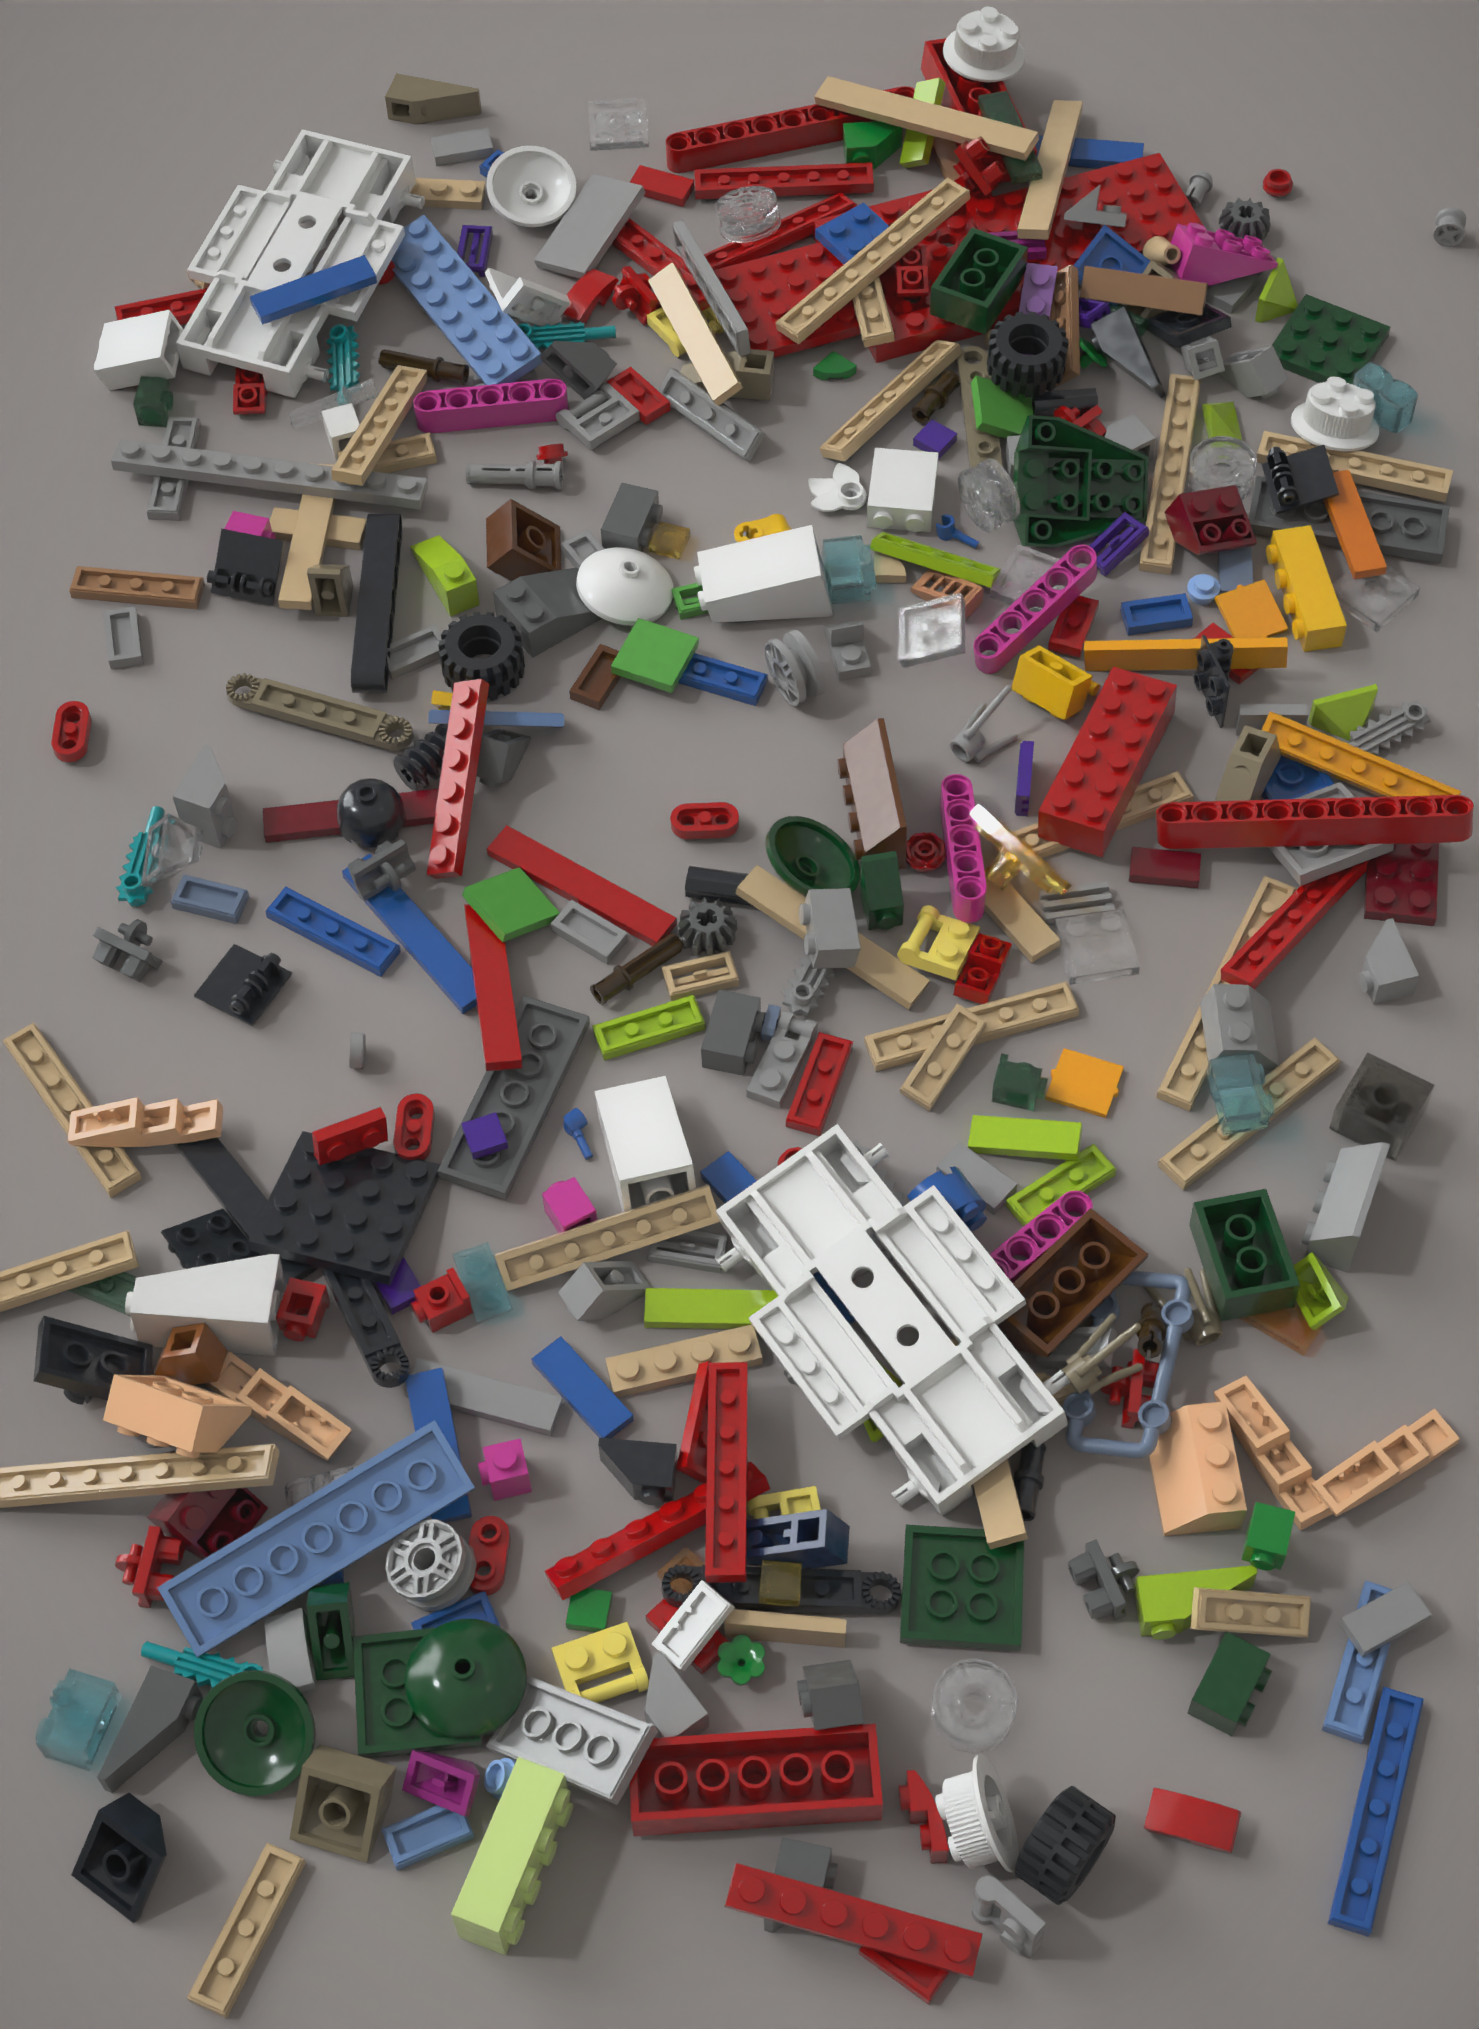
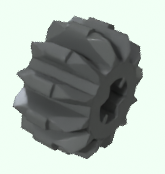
M1251 197L1248 201L1237 198L1235 203L1227 202L1225 209L1222 210V214L1219 217L1220 229L1233 233L1234 237L1244 239L1246 235H1249L1263 242L1271 226L1269 209L1263 208L1262 202L1253 203Z
M704 897L702 904L698 905L691 901L689 910L681 911L680 922L677 925L678 935L682 938L684 948H693L695 956L702 951H705L708 956L713 955L714 950L722 953L725 952L726 945H733L735 941L737 920L733 917L731 907H722L720 899H717L714 903H709L706 897Z

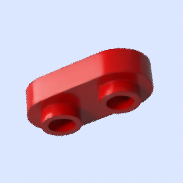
M80 701L66 702L56 711L51 745L55 756L63 762L80 760L88 749L92 719L88 707Z
M726 802L685 803L677 806L671 812V829L677 837L682 839L726 838L732 836L738 830L739 813L735 806Z
M418 1093L405 1096L398 1104L393 1144L395 1153L403 1159L425 1160L431 1152L435 1112L433 1103L427 1096ZM415 1114L422 1115L419 1119L411 1118ZM412 1145L419 1146L416 1150H408Z
M496 1516L480 1518L474 1523L470 1531L468 1544L474 1551L476 1569L469 1589L475 1594L486 1592L487 1596L492 1595L500 1590L505 1581L511 1537L507 1524ZM488 1530L497 1532L493 1538L487 1539L483 1537V1534ZM482 1567L491 1569L490 1573L485 1576L478 1575L477 1571Z

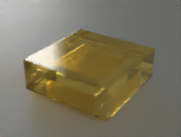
M660 521L649 543V552L680 560L690 538V529Z
M762 1560L759 1603L799 1607L802 1564Z

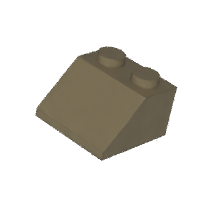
M319 1744L302 1765L289 1839L367 1863L390 1805L397 1767Z

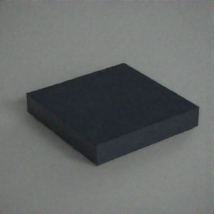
M1206 303L1203 315L1168 310L1146 320V327L1149 332L1177 348L1232 327L1230 316Z

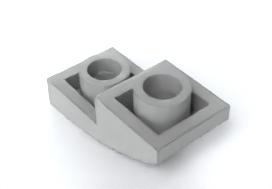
M303 1608L264 1618L270 1672L290 1681L300 1692L316 1688L314 1659L309 1648L308 1619Z

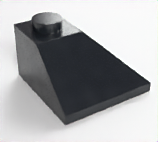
M129 1792L102 1807L97 1812L71 1876L132 1923L139 1920L167 1856L160 1815Z

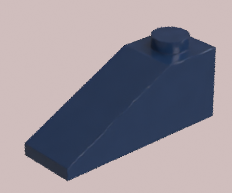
M828 1509L747 1520V1565L813 1569L847 1564L850 1526Z

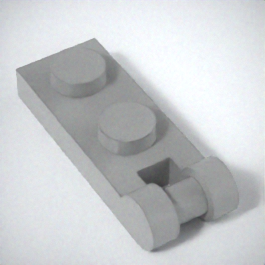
M783 1011L774 1037H772L746 1089L747 1098L778 1109L781 1108L818 1029V1022L810 1019L802 1021L795 1018V1014ZM790 1031L800 1035L798 1041L788 1038Z

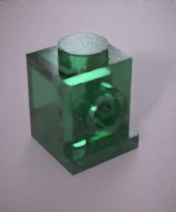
M141 376L133 402L139 426H167L168 410L173 408L174 396L173 392L169 391L170 384L166 378Z
M1001 1053L993 1082L991 1102L1034 1111L1037 1098H1045L1049 1078L1042 1077L1043 1069L1034 1067L1026 1062L1015 1063L1008 1061L1009 1055Z

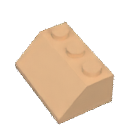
M114 1374L103 1420L117 1425V1432L129 1436H140L142 1434L147 1436L146 1442L160 1447H170L172 1445L177 1447L176 1453L179 1455L199 1458L200 1453L218 1452L251 1415L253 1406L167 1376Z
M1226 1402L1191 1404L1171 1412L1172 1423L1165 1433L1159 1435L1157 1446L1149 1456L1163 1536L1241 1529L1247 1507Z

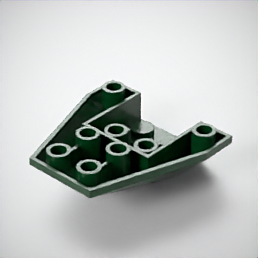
M1028 415L1014 452L1012 519L1022 547L1053 549L1101 535L1124 512L1141 523L1146 522L1149 457L1060 417Z

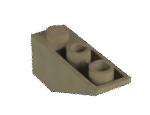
M396 73L385 95L388 119L405 123L421 124L479 115L482 112L478 88Z
M750 349L751 353L744 356L738 355L736 350L725 353L743 386L740 391L731 397L770 401L774 382V351ZM693 363L682 365L681 373L707 391Z
M1245 725L1231 751L1215 801L1259 800L1281 758L1277 735Z

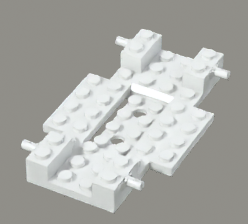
M303 129L284 161L275 160L273 172L276 174L266 191L237 185L187 269L189 278L209 283L210 286L176 341L183 369L211 376L218 362L258 372L263 374L267 391L292 398L296 397L301 386L308 378L323 382L327 381L329 370L313 366L320 354L316 338L318 332L329 314L358 321L405 236L404 226L393 223L398 213L406 205L422 209L425 204L424 196L410 193L416 183L411 156ZM344 218L314 273L365 255L376 274L377 283L262 325L251 305L249 296L304 277L313 269V261L319 251L325 248V240L329 233L337 227V219ZM308 220L316 222L313 227L308 229L299 226L300 223H305ZM283 263L291 265L289 270L284 272H278L274 269L275 266H280Z
M836 1124L716 1210L717 1216L723 1228L731 1237L734 1246L733 1249L719 1259L717 1258L716 1261L726 1273L730 1268L744 1260L753 1266L763 1281H767L776 1292L778 1297L750 1316L749 1320L836 1438L840 1440L871 1418L893 1447L896 1457L907 1470L910 1479L899 1489L891 1493L893 1498L902 1507L903 1504L920 1493L921 1496L930 1500L943 1517L973 1495L971 1485L1029 1442H1032L1037 1448L1068 1425L1065 1411L1052 1395L1067 1384H1070V1381L1066 1375L1064 1376V1372L1059 1370V1372L1042 1383L998 1328V1324L1026 1305L1025 1298L937 1188L933 1185L903 1207L872 1168L889 1156L883 1145L879 1143L862 1156L839 1125ZM873 1232L960 1343L959 1345L955 1346L870 1238L869 1234ZM860 1269L870 1270L874 1274L872 1284L866 1288L856 1287L852 1282L853 1275ZM819 1271L829 1287L832 1288L850 1314L869 1336L872 1343L892 1366L895 1373L905 1383L904 1385L898 1387L892 1381L815 1280L813 1274ZM905 1327L915 1328L919 1332L918 1341L912 1346L901 1345L897 1341V1335L901 1329Z

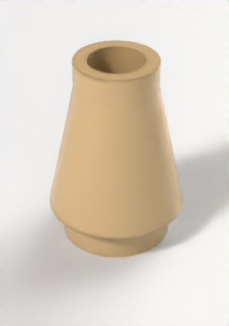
M1161 236L1149 239L1143 248V255L1146 258L1162 265L1174 264L1178 262L1181 256L1180 249Z

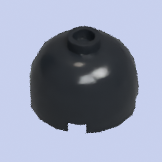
M360 779L350 784L340 795L337 803L336 812L340 832L347 841L351 843V840H353L354 842L361 843V847L375 848L387 840L390 842L394 841L399 836L398 831L406 823L405 808L401 796L393 786L380 779Z

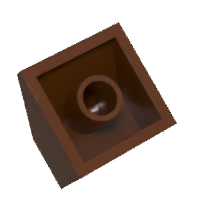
M513 499L507 501L486 518L488 569L510 581L520 576L562 570L559 525Z

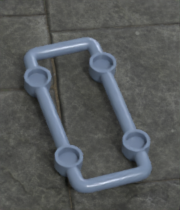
M1134 1271L1121 1284L1176 1290L1174 1299L1168 1301L1163 1306L1161 1312L1163 1321L1167 1326L1152 1397L1138 1411V1418L1144 1430L1142 1441L1140 1443L1081 1437L1083 1427L1089 1425L1094 1420L1096 1407L1088 1390L1080 1395L1076 1391L1070 1394L1063 1403V1410L1069 1421L1066 1441L1073 1450L1083 1453L1141 1459L1150 1456L1154 1452L1159 1435L1169 1429L1172 1417L1166 1402L1181 1335L1187 1332L1194 1323V1314L1189 1304L1191 1290L1185 1277L1177 1274ZM1116 1290L1090 1315L1093 1320L1092 1327H1099L1112 1313L1116 1315V1320L1112 1324L1119 1318L1120 1307L1115 1297Z

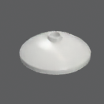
M520 146L510 149L494 161L487 175V195L491 205L499 215L516 225L542 227L552 224L566 214L575 200L576 179L572 168L563 157L544 147ZM533 196L535 199H528L526 197Z
M616 547L597 551L583 561L577 574L576 587L582 602L597 616L616 624L634 626L638 618L653 622L666 613L672 602L673 594L671 589L673 588V582L667 570L651 556L635 549Z

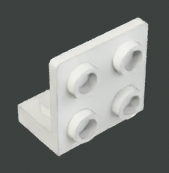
M488 268L485 272L490 283L489 287L494 292L502 312L510 317L525 320L532 326L534 324L545 326L547 323L550 326L554 325L571 304L567 295L522 277L517 279L492 268Z

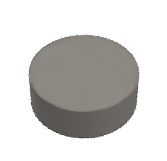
M351 1032L349 1068L362 1069L365 1065L366 1035L364 1033Z

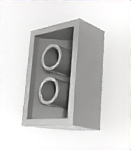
M1380 1142L1342 1148L1337 1162L1329 1160L1323 1177V1181L1329 1183L1327 1191L1319 1190L1312 1212L1319 1214L1316 1223L1308 1221L1302 1243L1308 1244L1305 1257L1313 1252L1324 1265L1347 1273L1349 1272L1390 1144Z

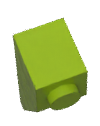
M440 535L410 546L412 554L450 617L480 605L476 578L463 557Z
M1250 1565L1138 1576L1135 1582L1136 1589L1133 1593L1141 1637L1152 1636L1153 1639L1164 1640L1174 1637L1176 1633L1183 1632L1191 1627L1194 1587L1248 1591L1254 1585L1258 1573L1257 1568Z

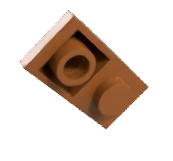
M206 1323L174 1327L160 1354L153 1375L167 1376L190 1385L215 1382L219 1379L228 1350Z

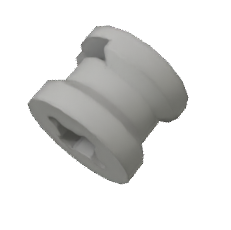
M1447 207L1440 210L1435 221L1436 226L1433 234L1435 241L1447 247L1460 244L1464 238L1466 214L1455 207Z

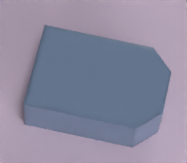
M768 1005L762 1026V1040L771 1041L772 1037H774L781 1017L780 1006Z

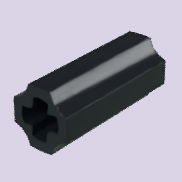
M1096 388L1045 391V394L1041 396L1032 394V407L1035 416L1054 417V411L1060 406H1066L1069 409L1076 407L1080 411L1079 416H1082L1098 405Z
M689 866L685 883V897L698 899L706 897L707 900L716 901L720 899L721 902L753 906L735 894L739 884L748 875L747 873Z

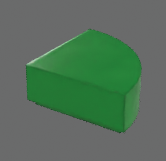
M834 351L829 353L813 368V376L821 380L838 377L847 379L857 373L856 364Z

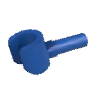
M944 514L941 516L943 525L936 523L937 535L941 540L947 541L954 538L974 549L978 547L979 541L955 528L953 516Z
M574 1108L564 1116L563 1128L568 1135L573 1136L585 1160L593 1157V1154L584 1138V1134L581 1132V1129L588 1124V1121L578 1108Z

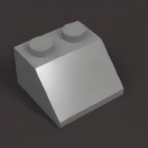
M204 745L175 791L173 800L184 836L221 849L226 839L233 836L237 827V819L233 812L225 780L211 746Z
M1213 984L1200 1002L1209 1068L1275 1069L1279 1066L1270 1001L1249 985Z

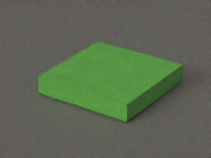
M976 375L971 382L977 430L1006 439L1007 436L1021 435L1027 416L1034 415L1031 397L1025 398L1024 394H1019L1018 397L1014 396L1009 390L1007 392L1002 391L1000 384L995 385L992 380Z
M638 618L611 665V673L673 693L699 646V637Z
M520 867L467 886L462 894L464 899L502 943L550 925L560 913Z

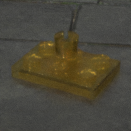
M979 804L971 811L969 815L978 822L974 828L989 842L991 841L998 847L1000 851L996 859L984 869L985 876L998 888L1004 891L1008 883L1022 870L1031 881L1039 885L1047 893L1054 889L1063 896L1072 885L999 819Z

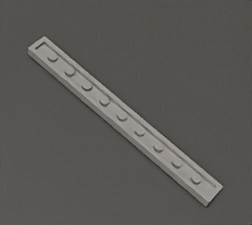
M123 439L120 440L111 460L113 470L418 510L421 509L428 490L427 478L372 471L363 486L348 485L343 482L332 481L331 469L333 466Z

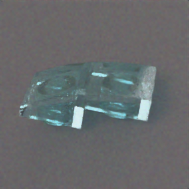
M488 1242L453 1254L461 1282L470 1296L476 1322L513 1310Z

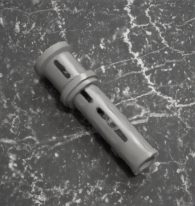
M530 460L526 462V465L467 463L465 476L467 484H524L529 489H535L536 486H555L556 490H562L564 471L562 461H556L555 464H536V461Z

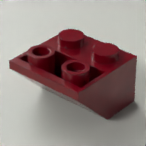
M1236 485L1179 494L1164 512L1174 541L1197 555L1250 547L1257 544Z
M247 1487L165 1494L147 1518L154 1525L161 1527L166 1536L182 1540L187 1551L204 1560L250 1532L268 1507Z

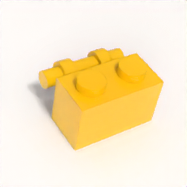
M1038 645L1020 655L1011 687L1013 691L1020 694L1026 701L1039 705L1049 711L1054 717L1066 720L1083 710L1087 694L1095 696L1100 689V684L1092 680L1093 676Z

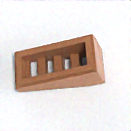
M930 568L911 587V593L963 623L983 603L984 588L967 580ZM931 580L935 582L930 588L925 587ZM940 586L944 587L941 592L936 591Z

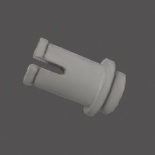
M1198 171L1191 176L1190 186L1185 194L1191 205L1195 201L1194 210L1200 207L1205 194L1213 187L1212 176L1205 171Z

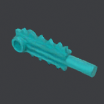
M572 321L565 325L559 322L557 325L550 326L547 323L545 326L540 327L536 324L533 327L525 323L518 324L519 328L538 350L547 349L554 341L586 342V340L616 338L615 325L585 328L584 323L579 322L575 324Z
M337 324L330 329V338L326 343L331 347L326 352L332 356L327 360L328 364L332 365L329 369V374L333 375L328 380L329 384H331L329 388L331 391H337L339 394V406L352 403L351 389H356V385L360 383L358 378L361 376L355 370L361 365L355 361L360 356L359 353L355 352L359 347V344L355 342L359 337L358 333L354 332L353 325L346 327L343 324Z
M159 806L151 808L144 834L139 832L138 836L133 837L134 842L129 844V848L133 852L125 855L126 859L130 862L122 866L127 873L119 876L121 885L117 886L116 890L120 893L118 900L128 901L130 906L138 907L145 904L148 900V895L153 893V889L149 885L157 882L156 878L152 875L160 871L159 867L155 864L163 860L158 853L166 850L164 844L167 842L166 838H162L159 835L165 810Z
M146 1641L141 1649L142 1657L174 1667L175 1674L197 1681L198 1687L206 1684L213 1688L225 1678L243 1671H263V1667L258 1664H248V1661L238 1664L235 1663L234 1657L223 1659L220 1657L219 1652L213 1655L204 1653L197 1658L192 1648L186 1646L183 1652Z

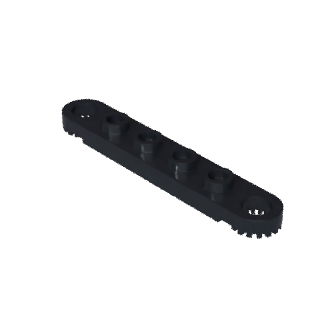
M320 1268L374 1382L385 1388H393L403 1384L410 1374L409 1360L371 1281ZM386 1363H396L400 1366L399 1370H396V1373L392 1372L391 1375L388 1372L387 1374L384 1371L381 1372L380 1368Z
M682 1564V1566L675 1565V1567L669 1568L664 1574L661 1592L666 1602L680 1608L700 1581L706 1582L705 1565L701 1567ZM746 1566V1582L708 1583L737 1610L883 1615L892 1612L898 1606L901 1596V1586L897 1582V1578L892 1577L890 1573L886 1574L884 1571L878 1573L861 1572V1570ZM683 1578L688 1580L693 1588L688 1594L684 1593L682 1595V1593H679L678 1595L676 1591L673 1592V1589H671V1583L676 1579ZM876 1585H882L890 1590L892 1596L888 1600H884V1602L882 1600L877 1601L876 1598L873 1599V1596L870 1595L871 1592L869 1590Z

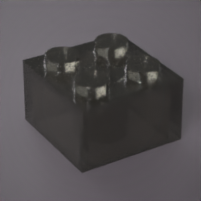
M1367 1052L1335 1106L1329 1129L1361 1145L1380 1142L1388 1143L1390 1147L1386 1157L1396 1162L1424 1114L1435 1085Z

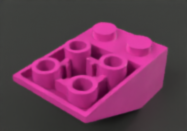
M1190 222L1188 226L1177 224L1171 241L1181 252L1178 262L1170 264L1179 278L1208 283V286L1277 268L1278 265L1271 256L1270 250L1263 246L1260 239L1246 235L1244 239L1234 237L1233 233L1223 229H1217L1216 232L1208 231L1204 226Z

